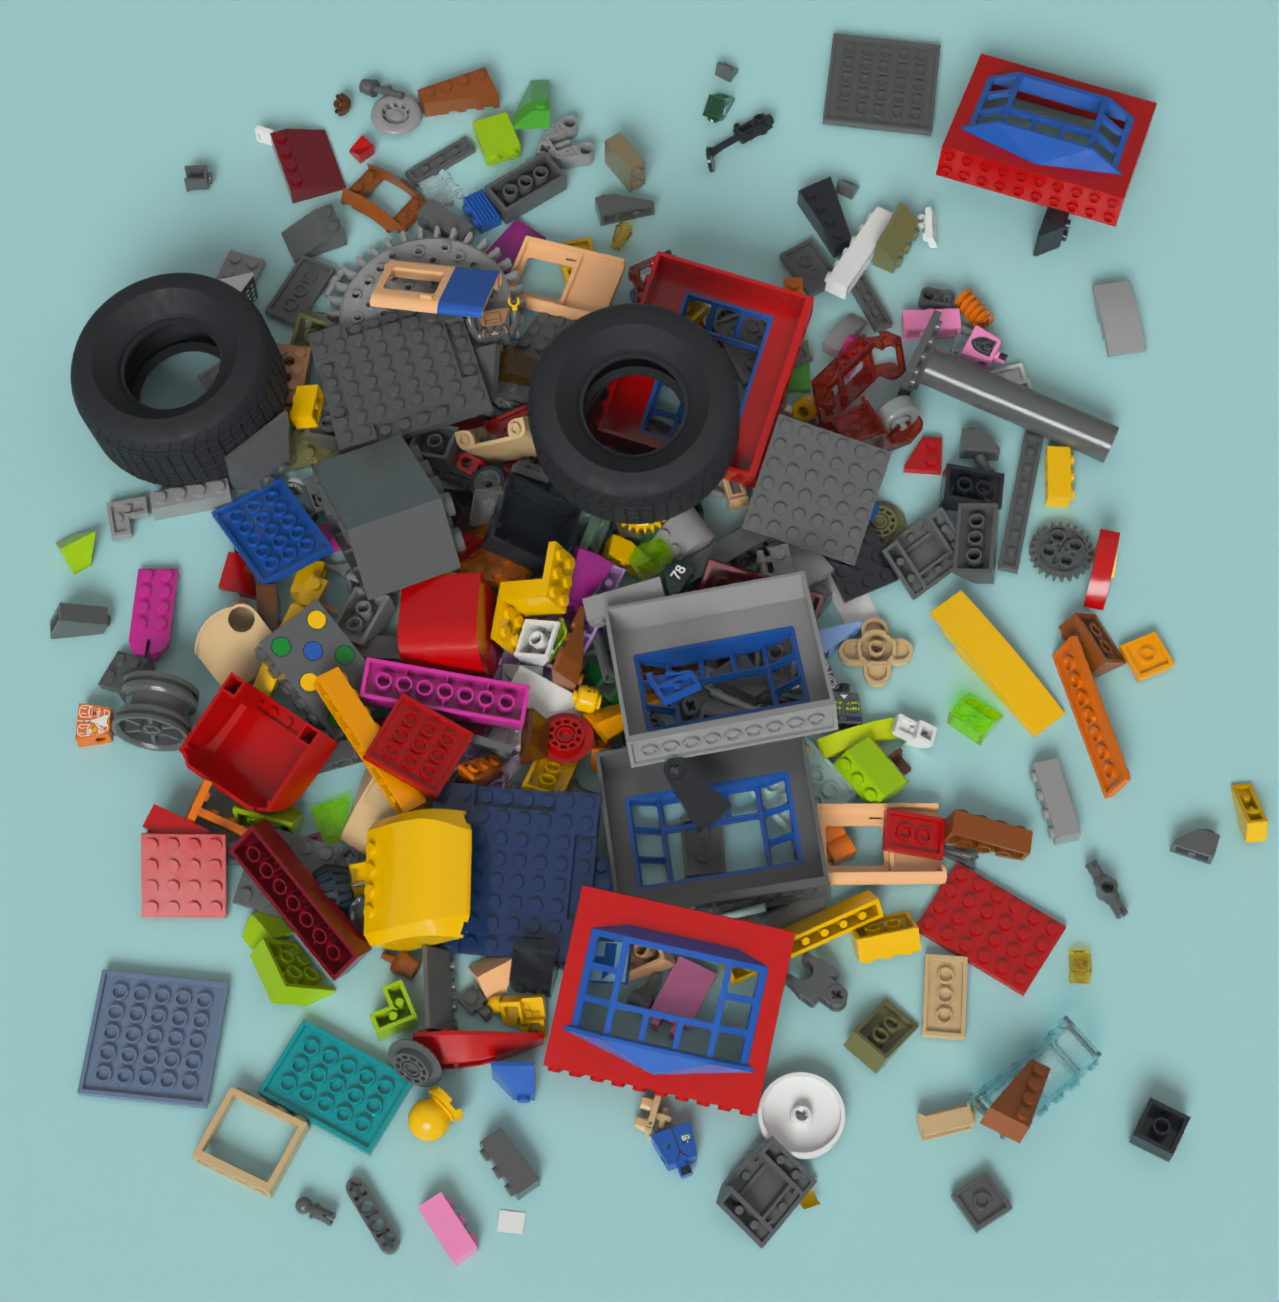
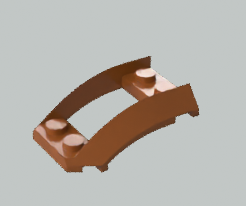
M367 163L369 169L349 189L343 188L341 204H348L352 209L371 218L383 227L387 233L395 230L398 233H401V231L407 232L417 221V211L426 203L423 194L393 172ZM383 180L396 185L412 197L394 218L366 199Z

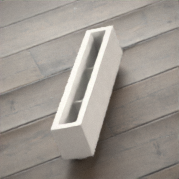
M878 206L874 212L869 213L866 223L861 224L858 235L852 237L849 248L846 247L842 252L841 259L836 260L833 271L827 273L824 280L826 282L825 291L844 300L847 298L873 260L876 242L894 213Z

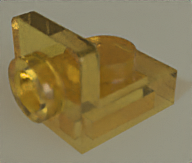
M1069 950V983L1089 984L1092 973L1090 951Z

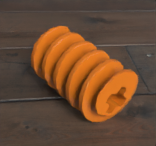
M969 288L958 296L955 301V307L959 308L964 318L968 320L970 325H973V329L976 325L985 329L994 321L995 316H989L990 310H985L986 305H981V299H977V295L972 294L973 290Z

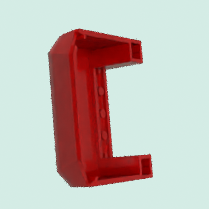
M231 672L179 748V751L182 753L189 770L202 779L213 782L212 785L246 809L251 811L277 812L288 809L299 800L316 778L338 745V742Z

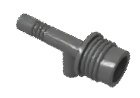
M362 79L359 85L361 93L373 98L378 93L400 99L405 97V92L394 90L391 85L380 86V82L375 79Z

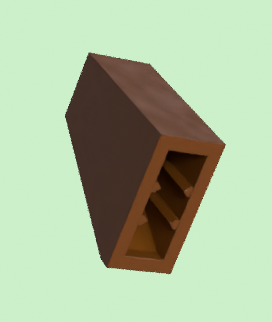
M258 584L256 585L257 613L268 628L274 632L278 629V622L281 619V601L277 585Z

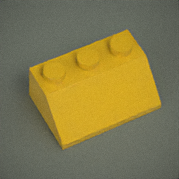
M909 911L884 915L882 918L849 932L854 953L859 963H870L880 958L890 959L900 954L910 955L915 953V951L921 950L919 927Z

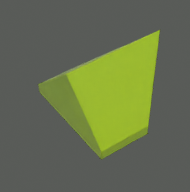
M96 530L73 534L55 543L74 575L92 566L91 561Z

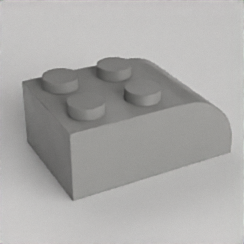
M692 507L688 511L670 518L645 548L661 571L665 572L672 564L681 563L687 556H693L698 553L715 536L694 507Z

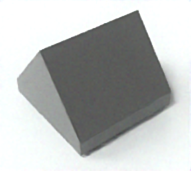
M717 62L715 75L731 82L738 73V69L724 62Z
M845 179L838 180L836 193L852 200L859 190V186Z

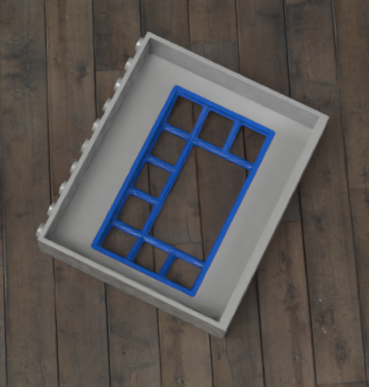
M805 571L603 608L631 768L667 762L671 759H683L839 730L835 698ZM790 637L793 652L771 664L768 649ZM762 652L764 666L738 670L736 656ZM730 658L732 672L706 676L704 662ZM795 660L799 676L776 688L773 672ZM697 663L700 678L697 679L701 686L766 674L773 705L682 722L678 700L672 703V707L647 704L645 688H653L648 680H643L641 665L672 671L674 667ZM801 684L804 700L779 704L778 696ZM649 712L672 715L675 718V723L652 727Z

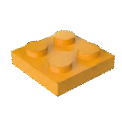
M1156 631L1119 647L1137 682L1169 670L1175 665Z

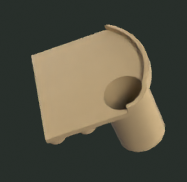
M235 599L225 608L213 613L202 624L196 637L194 653L220 686L223 685L231 672L248 683L257 676L262 665L255 657L256 652L254 649L272 631L249 601Z

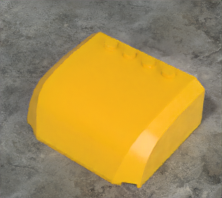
M420 809L375 821L367 830L365 908L363 914L364 936L370 946L406 952L422 948L424 945L431 946L463 938L464 935L461 934L464 922H468L470 917L472 829L470 824L466 823L464 817L467 814L466 811Z

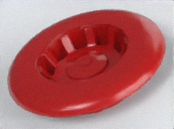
M558 713L547 718L550 722L546 758L556 763L570 764L583 759L590 752L594 743V732L591 725L583 717L573 713Z

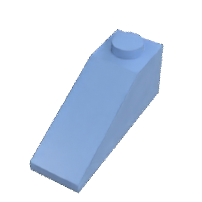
M857 621L819 629L824 655L829 658L839 650L842 642L859 635L863 623Z

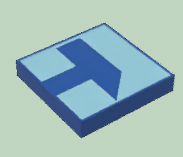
M599 940L595 962L617 967L622 942ZM633 944L629 945L621 985H628ZM596 969L592 970L590 983L614 984L615 974Z

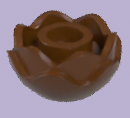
M340 93L336 95V100L333 103L336 108L335 113L339 116H344L350 111L351 100L346 94Z

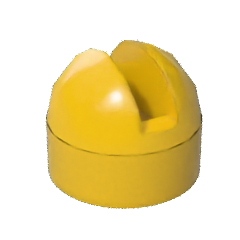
M493 996L488 1000L487 1007L491 1012L501 1013L499 1002L502 1000V996Z

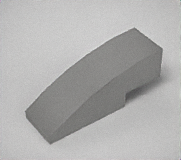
M852 313L849 314L822 342L821 351L837 359L847 337L855 333L859 335L867 325V322Z

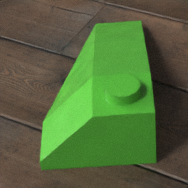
M549 80L530 81L514 113V130L551 128Z

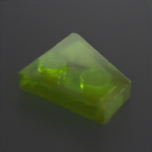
M349 795L311 808L323 843L332 845L341 842L340 837L348 818Z

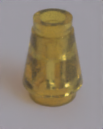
M620 222L616 225L610 244L611 248L617 251L621 250L633 234V227L626 222Z

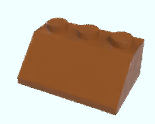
M1075 613L1059 626L1062 638L1065 641L1070 636L1078 637L1085 658L1089 663L1092 676H1101L1126 664L1096 615Z

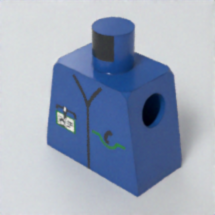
M691 1122L651 1135V1143L668 1171L677 1168L681 1178L693 1175L690 1164L697 1161V1151Z

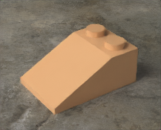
M633 944L629 981L650 976L652 973L658 974L676 966L673 953Z

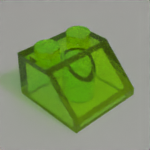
M970 692L962 697L950 711L947 723L978 745H981L1004 715Z

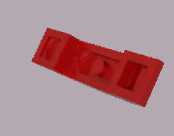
M1100 529L1084 607L1104 610L1120 538L1119 532Z

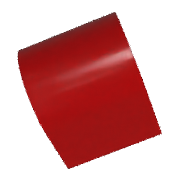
M481 572L439 575L401 589L398 618V648L401 663L472 676H492L496 672L501 646L491 639L490 636L497 598Z

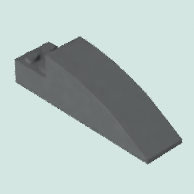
M323 404L319 427L306 428L303 435L341 454L328 406ZM448 425L404 439L408 447L418 445L423 460H428L431 469L452 473L456 459L461 451L454 433L460 431L459 427Z

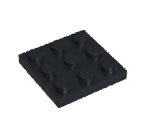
M874 526L866 529L855 566L823 556L834 568L831 576L844 603L899 580L881 552L883 545Z

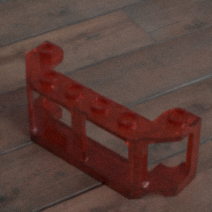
M886 330L879 331V336L866 338V334L859 335L811 381L820 428L842 435L844 431L843 425L835 421V419L879 376L888 380H896L906 372L901 336ZM886 347H895L898 365L892 362L874 365L872 354L874 348L883 351ZM862 360V370L845 385L844 377ZM837 385L838 392L834 396V391L831 389Z

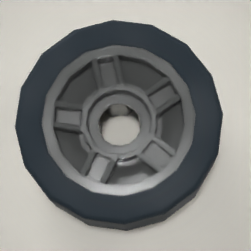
M496 466L482 467L471 478V492L482 504L495 505L507 477Z

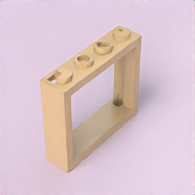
M230 1087L193 1152L192 1157L195 1162L272 1199L310 1130L308 1123H306L307 1120L299 1115L292 1116L287 1114L288 1111L281 1106L276 1105V1107L269 1105V1102L262 1097L257 1096V1098L249 1095L247 1090L241 1087L237 1089ZM235 1099L297 1128L268 1182L205 1152Z

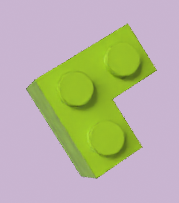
M402 979L383 986L382 991L388 1007L369 1014L378 1041L419 1025L417 1015Z

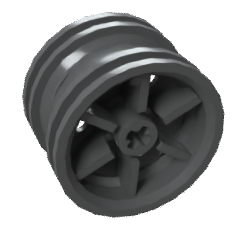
M151 670L131 672L122 681L120 697L125 704L115 711L112 730L120 739L140 748L163 752L177 751L192 731V725L187 718L197 711L200 693L187 680L169 673Z

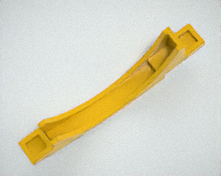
M310 574L295 603H291L280 626L316 599L321 603V599L329 586V581ZM263 662L253 687L274 699L278 680L277 678L274 680L267 671L269 668Z

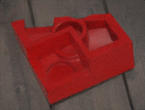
M228 552L218 585L219 590L239 593V597L256 600V587L251 570L240 555Z

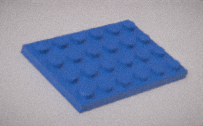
M280 476L270 486H266L262 490H252L211 512L216 523L262 585L275 584L334 552L333 546Z

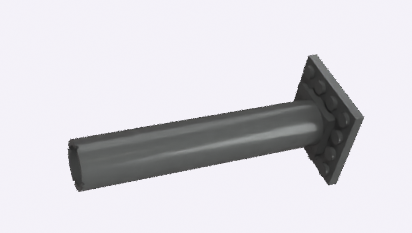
M934 310L906 369L897 396H910L911 392L914 389L917 390L921 383L1104 463L1119 427L937 349L938 340L935 339L942 321L939 320L941 312Z

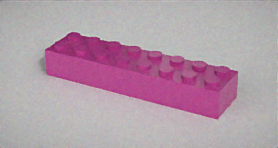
M367 657L359 699L363 704L392 709L403 692L449 719L522 731L530 686Z

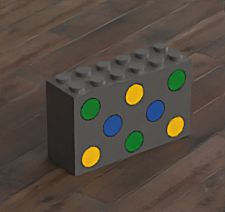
M316 599L259 642L254 649L256 652L255 657L260 663L264 662L269 668L267 670L269 675L274 680L277 678L281 683V690L287 696L290 695L294 700L293 704L299 712L303 711L307 716L305 718L306 721L337 741L345 734L313 685L317 676L339 667L341 672L347 675L351 687L360 696L366 660ZM363 704L368 707L370 715L380 708V706Z

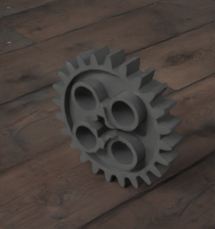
M1061 521L1058 526L1051 522L1050 528L1044 525L1043 530L1038 529L1037 535H1033V541L1029 545L1031 547L1029 549V554H1031L1030 561H1035L1033 567H1040L1039 574L1046 572L1045 578L1052 575L1053 581L1059 577L1060 581L1063 582L1064 577H1067L1070 582L1072 576L1078 579L1080 573L1084 575L1086 569H1089L1092 563L1094 549H1090L1093 543L1088 542L1089 536H1082L1084 530L1077 532L1076 525L1070 528V523L1063 526ZM1069 539L1070 541L1067 543L1065 550H1063L1061 555L1059 556L1057 563L1052 564L1055 561L1057 554L1060 553V551L1062 550L1065 541Z

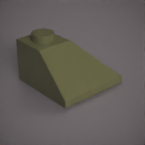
M309 309L298 312L290 345L310 347L307 334L332 327L334 324L323 314Z

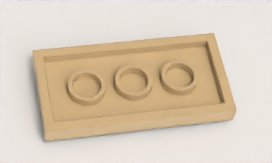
M925 953L921 1037L965 1040L968 957Z

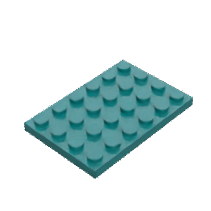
M303 1019L262 1084L258 1094L287 1111L305 1118L307 1122L370 1156L414 1084L402 1079L391 1066Z

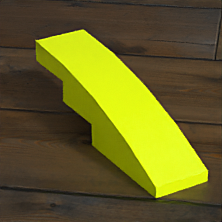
M894 717L841 730L819 738L816 742L823 758L841 756L846 750L868 736H871L878 745L882 741L898 739L899 737L891 734Z

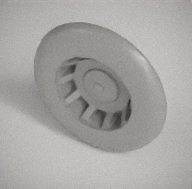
M386 95L374 104L371 111V120L374 126L381 132L389 135H402L412 131L417 127L422 117L420 105L414 98L405 95L404 99Z

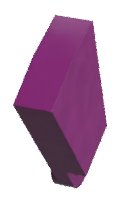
M577 545L573 553L575 568L573 569L572 586L570 587L569 604L567 606L571 607L572 605L574 612L567 614L566 611V614H561L566 620H574L579 607H584L582 599L593 595L614 565L598 553Z

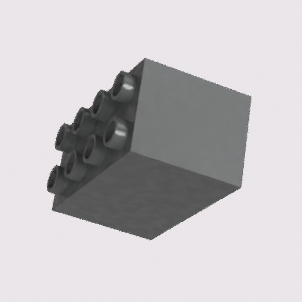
M401 434L311 465L334 539L368 600L461 568L457 553L466 550L459 528H454L451 516L456 515L452 498L449 492L444 493L439 477L433 475L428 460H423L417 444L408 447Z

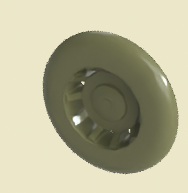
M876 501L880 508L873 521L868 523L867 529L874 526L884 547L889 540L906 529V521L904 515L896 506L888 502Z

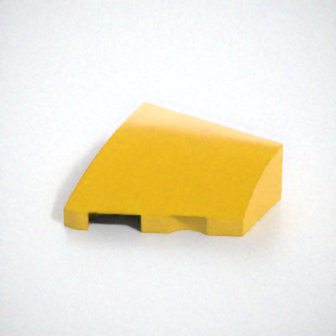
M545 994L504 996L499 1005L504 1024L517 1026L525 1032L539 1031V1033H544V1039H547L548 1020Z

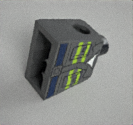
M848 683L838 684V692L833 691L838 729L845 730L861 725L863 719L859 694L850 693V685Z

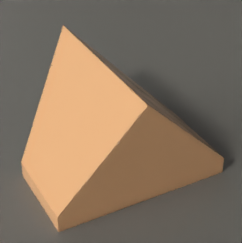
M486 957L468 967L487 1002L493 996H504L507 994L512 958Z

